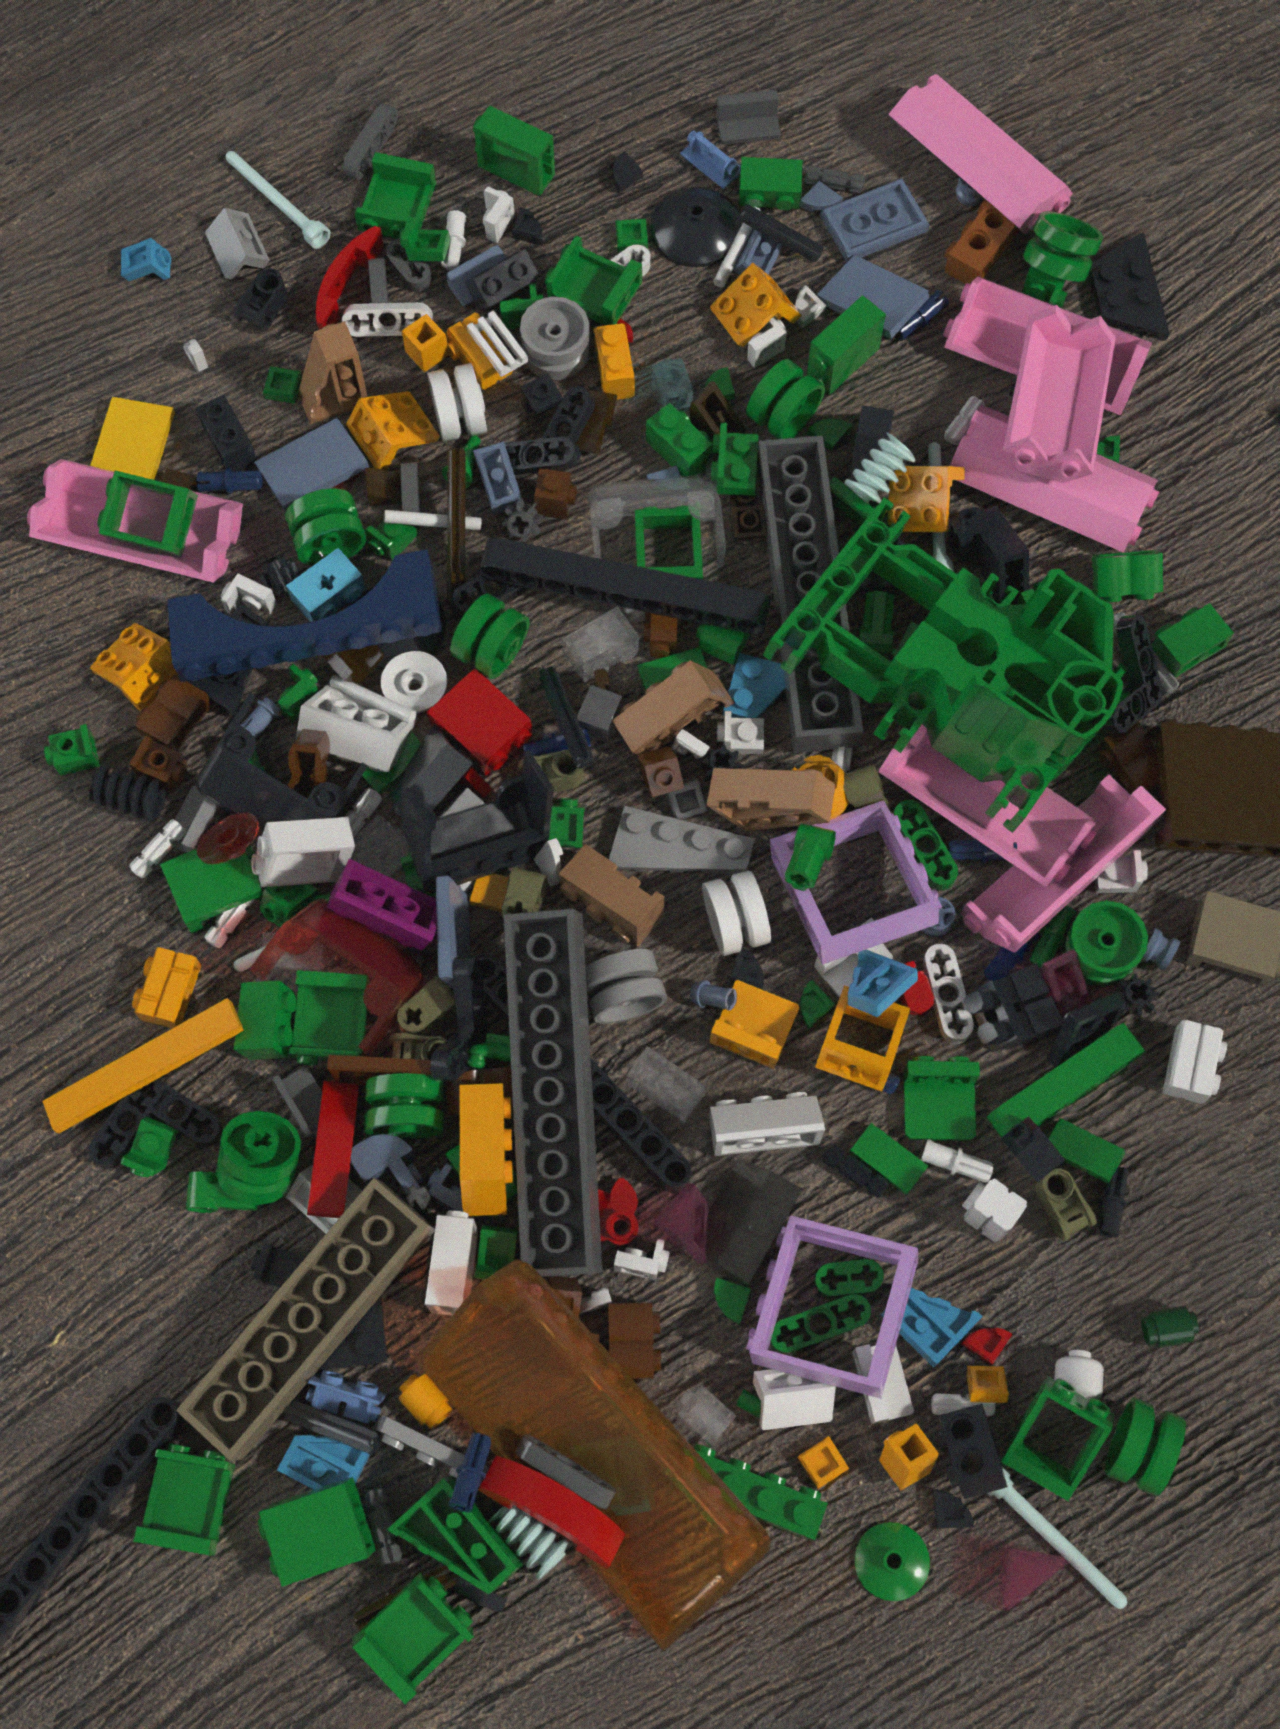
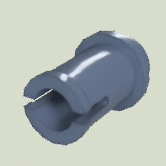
M267 697L263 701L258 700L257 708L240 724V726L252 733L255 740L273 719L277 720L279 718L277 714L281 711Z
M701 980L693 984L690 991V999L696 1006L701 1008L709 1005L732 1010L736 1004L737 993L735 989L711 985L708 980Z

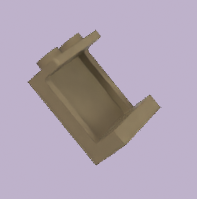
M1207 891L1198 903L1184 964L1198 968L1202 962H1206L1260 978L1259 985L1267 986L1274 978L1280 976V911Z

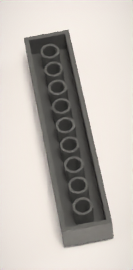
M823 436L762 440L758 444L757 466L761 484L762 504L765 511L766 538L778 629L839 554ZM845 604L833 621L850 633ZM784 642L780 649L782 662L784 660L787 661L794 650L786 642ZM811 647L791 674L784 671L793 753L832 750L839 747H860L863 725L859 696L821 669L817 650Z
M575 909L504 915L522 1278L602 1273L583 916Z

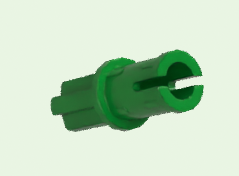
M1066 905L1047 923L1046 927L1040 929L1039 934L1041 937L1029 958L1032 964L1037 963L1038 967L1043 970L1048 968L1059 945L1065 943L1064 935L1073 917L1076 915V911Z

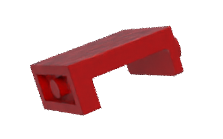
M476 668L427 711L430 725L436 724L479 764L480 771L484 775H487L492 769L494 771L500 769L507 761L508 755L516 747L520 749L525 746L532 736L531 719Z

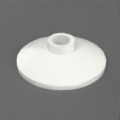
M409 651L394 657L386 665L381 676V689L384 697L414 710L416 713L427 711L444 696L447 688V675L443 665L434 656L421 651ZM414 683L421 685L418 690H410L409 687Z

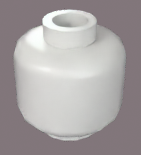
M1071 1350L1069 1351V1356L1062 1357L1056 1361L1054 1380H1065L1076 1389L1078 1394L1089 1400L1091 1398L1099 1400L1103 1393L1104 1369L1099 1361L1091 1358L1090 1352Z

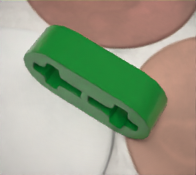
M869 1259L828 1263L818 1269L814 1277V1285L818 1293L826 1298H840L851 1294L867 1295L879 1289L884 1280V1273L882 1267L877 1262ZM867 1267L869 1273H875L877 1278L871 1281V1286H865L864 1280L852 1281L851 1276L860 1275L863 1268ZM828 1271H832L833 1276L836 1278L846 1277V1282H839L836 1284L835 1290H829L828 1284H822L821 1279L827 1276Z

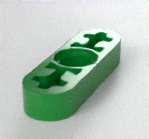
M914 800L901 801L896 806L893 814L899 818L902 836L909 837L911 840L917 864L922 863L928 875L927 883L930 887L939 891L951 888L958 876V867L923 807ZM903 811H906L908 814H915L913 824L917 831L912 836L909 834L912 833L914 827L908 819L902 821ZM922 837L929 838L934 843V850L929 853L919 851L915 844L916 840ZM938 854L940 855V857H938L936 863L942 871H949L947 875V880H944L942 876H939L937 878L934 876L937 871V866L935 865L933 859H935Z
M851 1294L785 1318L775 1324L770 1344L776 1352L789 1355L857 1330L868 1322L871 1316L870 1304L863 1296ZM853 1302L855 1307L861 1306L863 1308V1312L859 1315L860 1321L855 1322L853 1317L844 1318L840 1321L844 1328L837 1329L836 1316L830 1309L836 1307L837 1315L848 1310V1303ZM822 1314L829 1319V1332L824 1335H818L811 1330L810 1319L814 1315ZM803 1320V1329L806 1336L810 1339L809 1341L804 1342L803 1334L792 1339V1346L787 1347L785 1342H777L776 1338L781 1334L780 1328L785 1327L787 1332H793L800 1328L796 1321Z

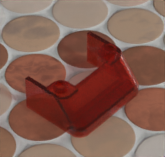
M316 899L279 928L249 970L263 982L285 952L291 955L303 954L318 939L371 976L373 979L364 991L363 1000L367 1009L379 1018L358 1046L365 1055L370 1057L397 1020V1014L401 1006L408 1002L421 987L424 979L423 970L417 961L377 933L368 929L364 924L351 918H343L327 908L329 900Z

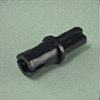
M1117 1167L1110 1182L1106 1183L1104 1195L1098 1198V1203L1101 1205L1095 1233L1101 1237L1110 1239L1112 1237H1119L1121 1215L1123 1209L1127 1208V1201L1124 1200L1129 1172L1124 1167Z

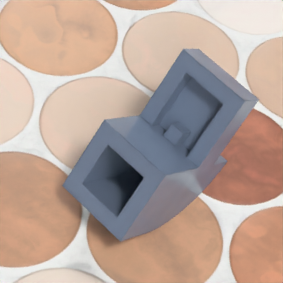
M387 1134L375 1135L352 1147L351 1163L366 1186L373 1178L381 1181L393 1173L406 1195L409 1196L411 1192L408 1188L415 1184L416 1188L420 1189L418 1184L424 1181L413 1163L406 1167L405 1164L414 1159L416 1155L404 1140L396 1136H388Z

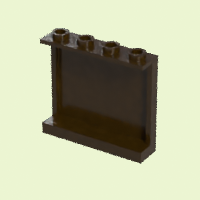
M1174 719L1161 720L1145 733V739L1156 740L1162 804L1166 809L1163 813L1165 829L1155 835L1156 848L1273 858L1280 857V733L1268 732L1266 728L1238 729L1235 725L1214 727L1208 726L1205 722L1182 724Z

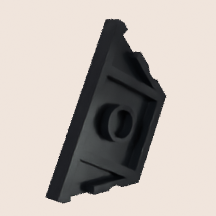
M1141 233L1093 262L1088 274L1098 316L1103 318L1107 326L1114 328L1122 327L1126 331L1135 334L1142 330L1158 335L1157 340L1167 341L1170 333L1145 234Z

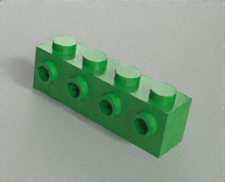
M695 1443L693 1449L686 1446L672 1486L808 1541L816 1540L828 1503L820 1500L822 1495L820 1492L805 1486H800L799 1491L786 1487V1479L776 1474L765 1471L764 1477L749 1472L751 1465L741 1460L730 1457L729 1462L726 1463L714 1458L716 1451L697 1443Z

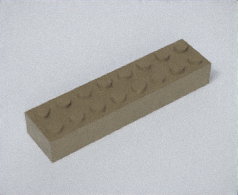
M373 1178L176 1411L229 1461L243 1460L284 1411L285 1407L291 1403L309 1379L312 1378L435 1232V1227L384 1182Z

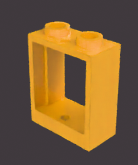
M844 985L815 1068L882 1092L889 1076L910 1008L894 1002L881 1015L875 1017L848 1005L849 987ZM843 1013L893 1031L885 1057L835 1039Z

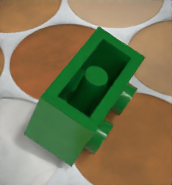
M742 157L738 206L749 204L757 208H778L784 211L799 209L802 193L803 160Z
M668 403L646 421V442L672 467L677 466L680 475L687 482L691 481L705 469L706 463L712 458V440L707 433L702 430L698 431L691 424L689 417L684 411L677 410L671 403Z
M1210 603L1200 609L1197 607L1191 608L1180 618L1181 621L1173 626L1171 623H1167L1154 634L1156 638L1152 644V649L1175 678L1225 648L1234 634Z
M280 980L241 983L238 1017L244 1031L235 1035L234 1050L248 1060L288 1058V1049L293 1040L291 1021L292 1013L296 1009L295 992Z

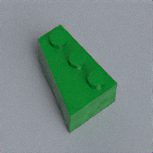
M453 1476L444 1477L387 1530L395 1536L405 1539L425 1555H430L446 1565L455 1574L485 1593L490 1594L505 1583L525 1563L516 1555L511 1545L506 1543V1539L502 1534L497 1533L496 1527L492 1522H488V1517L475 1502L470 1513L455 1510L454 1507L448 1505L457 1479Z

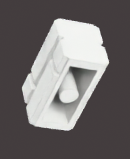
M1189 1020L1180 1021L1175 1027L1162 1093L1200 1104L1205 1103L1211 1095L1216 1096L1221 1081V1076L1215 1074L1217 1062H1223L1227 1050V1042L1222 1041V1029Z
M995 1178L990 1180L986 1186L979 1182L962 1205L967 1209L964 1221L976 1230L981 1228L982 1234L996 1243L1012 1229L1027 1207V1201L1015 1192L1008 1193V1188Z

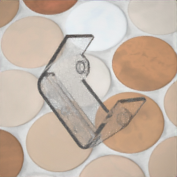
M695 475L595 485L588 494L593 557L601 559L599 530L616 527L621 522L622 517L635 516V510L650 506L668 509L686 505L694 518L702 521L712 520L717 568H723L726 549L721 501L713 481L706 476Z

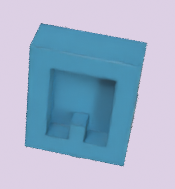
M152 238L121 249V276L128 281H132L154 272L163 280H167L170 278V265L172 262L170 253Z

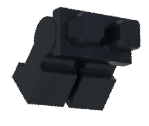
M1037 963L1013 972L1005 978L991 980L967 994L963 1000L967 1011L975 1015L979 1024L977 1034L981 1043L987 1044L991 1052H997L1001 1049L1009 1050L1044 1036L1049 1037L1058 1034L1064 1024L1052 996L1046 998L1049 989Z

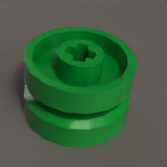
M1041 212L1033 229L1038 237L1031 238L1028 241L1023 254L1025 261L1034 268L1053 277L1074 282L1085 281L1093 264L1089 256L1096 255L1104 236L1092 225L1075 217L1058 212Z
M784 359L777 363L757 385L748 402L746 415L759 426L768 425V432L776 439L794 438L817 411L824 397L825 387L811 375L803 377V370L790 359Z
M336 488L320 489L296 499L287 508L285 518L291 536L294 537L293 543L299 561L306 565L314 566L337 548L347 558H350L364 547L367 540L361 520L357 518L358 512L353 496L349 492Z
M486 593L470 606L457 626L451 642V655L466 664L475 662V668L480 673L490 679H495L509 667L522 647L530 625L529 617L513 608L505 611L504 602Z
M1108 900L1096 902L1080 911L1065 935L1062 953L1066 966L1076 978L1088 985L1108 987L1117 985L1120 980L1129 977L1134 968L1140 963L1147 951L1148 934L1144 922L1133 909L1119 902Z
M410 1073L386 1074L368 1079L366 1082V1101L374 1107L365 1114V1132L370 1136L387 1134L402 1140L425 1139L441 1135L444 1132V1113L436 1108V1106L445 1100L444 1081H436L430 1075Z
M247 1112L231 1119L223 1129L216 1168L219 1186L228 1196L247 1204L262 1205L273 1203L284 1197L294 1183L301 1140L297 1129L287 1119L270 1112Z
M1135 1397L1131 1398L1125 1406L1113 1433L1105 1462V1476L1125 1483L1135 1475L1139 1490L1153 1496H1159L1167 1486L1177 1464L1186 1431L1185 1418L1167 1410L1155 1418L1152 1404Z

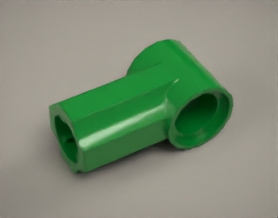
M883 591L866 592L863 624L860 626L858 639L883 657L890 659L893 643L891 622L894 595Z
M803 823L799 825L794 841V852L785 872V881L790 883L794 889L806 891L808 888H814L824 860L829 861L832 855L836 832Z
M203 1171L189 1173L185 1210L198 1213L218 1212V1209L257 1211L258 1205L242 1203L228 1196L219 1186L216 1173Z

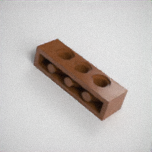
M986 199L979 207L976 219L974 221L969 220L966 223L959 241H953L944 255V258L947 259L944 272L964 284H971L977 276L984 279L1020 232L1014 223Z

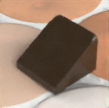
M365 468L369 506L400 504L399 473L377 468Z

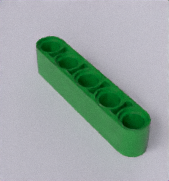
M1121 1023L997 1107L987 1116V1119L1001 1138L1013 1126L1022 1122L1028 1116L1037 1126H1040L1136 1060L1145 1050L1125 1023Z

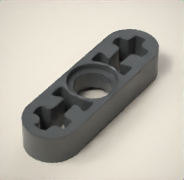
M384 103L378 105L345 157L343 163L344 174L357 180L364 177L372 164L374 153L380 152L396 126L398 120V110Z
M524 1434L515 1451L516 1455L598 1507L607 1509L616 1493V1489L611 1484L533 1436Z

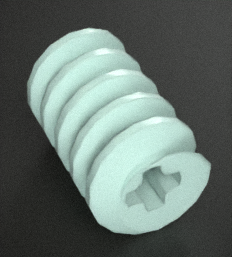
M888 432L887 435L891 441L882 438L878 441L882 451L872 448L869 452L874 461L862 460L861 464L865 472L858 469L853 471L857 482L846 479L844 482L850 490L868 504L870 500L877 503L881 502V498L877 493L878 490L889 493L890 489L886 484L887 480L895 483L899 481L894 471L898 470L904 473L907 471L903 464L904 459L915 462L911 451Z
M503 1506L488 1521L492 1522L499 1518L501 1519L496 1531L499 1534L508 1530L511 1531L506 1540L508 1545L521 1542L516 1555L522 1557L526 1554H531L526 1567L531 1569L538 1565L541 1566L536 1576L538 1580L544 1577L566 1556L564 1551L569 1540L565 1538L555 1542L554 1539L558 1533L552 1528L545 1530V1524L516 1506H513L511 1509Z

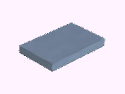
M902 178L822 209L820 212L823 223L846 263L854 255L862 258L925 233L929 230L930 225Z
M854 255L817 294V297L826 304V307L840 314L847 310L862 295L886 313L882 335L890 339L929 299L928 290L857 255Z
M338 418L254 462L256 469L261 472L262 478L285 512L296 499L305 494L320 489H330L364 471L365 468H369L366 458Z
M442 876L436 879L438 977L454 990L452 979L454 962L457 958H471L469 896L449 876Z

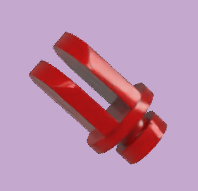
M915 961L904 963L910 967L917 968ZM924 971L917 972L918 981L899 997L900 1004L910 1008L909 1015H920L929 1010L934 1004L935 997Z

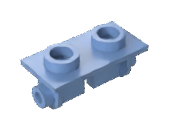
M693 130L689 133L687 137L689 145L680 152L681 156L723 189L740 176V165L737 164L736 159L728 157L708 141L701 131L696 132Z
M323 1370L322 1373L317 1372L309 1379L308 1383L316 1386V1388L310 1387L306 1396V1401L311 1402V1406L337 1414L340 1403L343 1401L347 1403L343 1416L366 1424L370 1421L377 1422L381 1408L376 1407L375 1404L379 1405L387 1396V1393L378 1391L379 1387L366 1381H357V1384L343 1380L344 1376L342 1374L329 1370Z

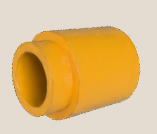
M415 1373L399 1387L402 1394L398 1400L421 1426L426 1424L430 1430L437 1427L453 1410L448 1404L449 1399L427 1374L418 1377Z

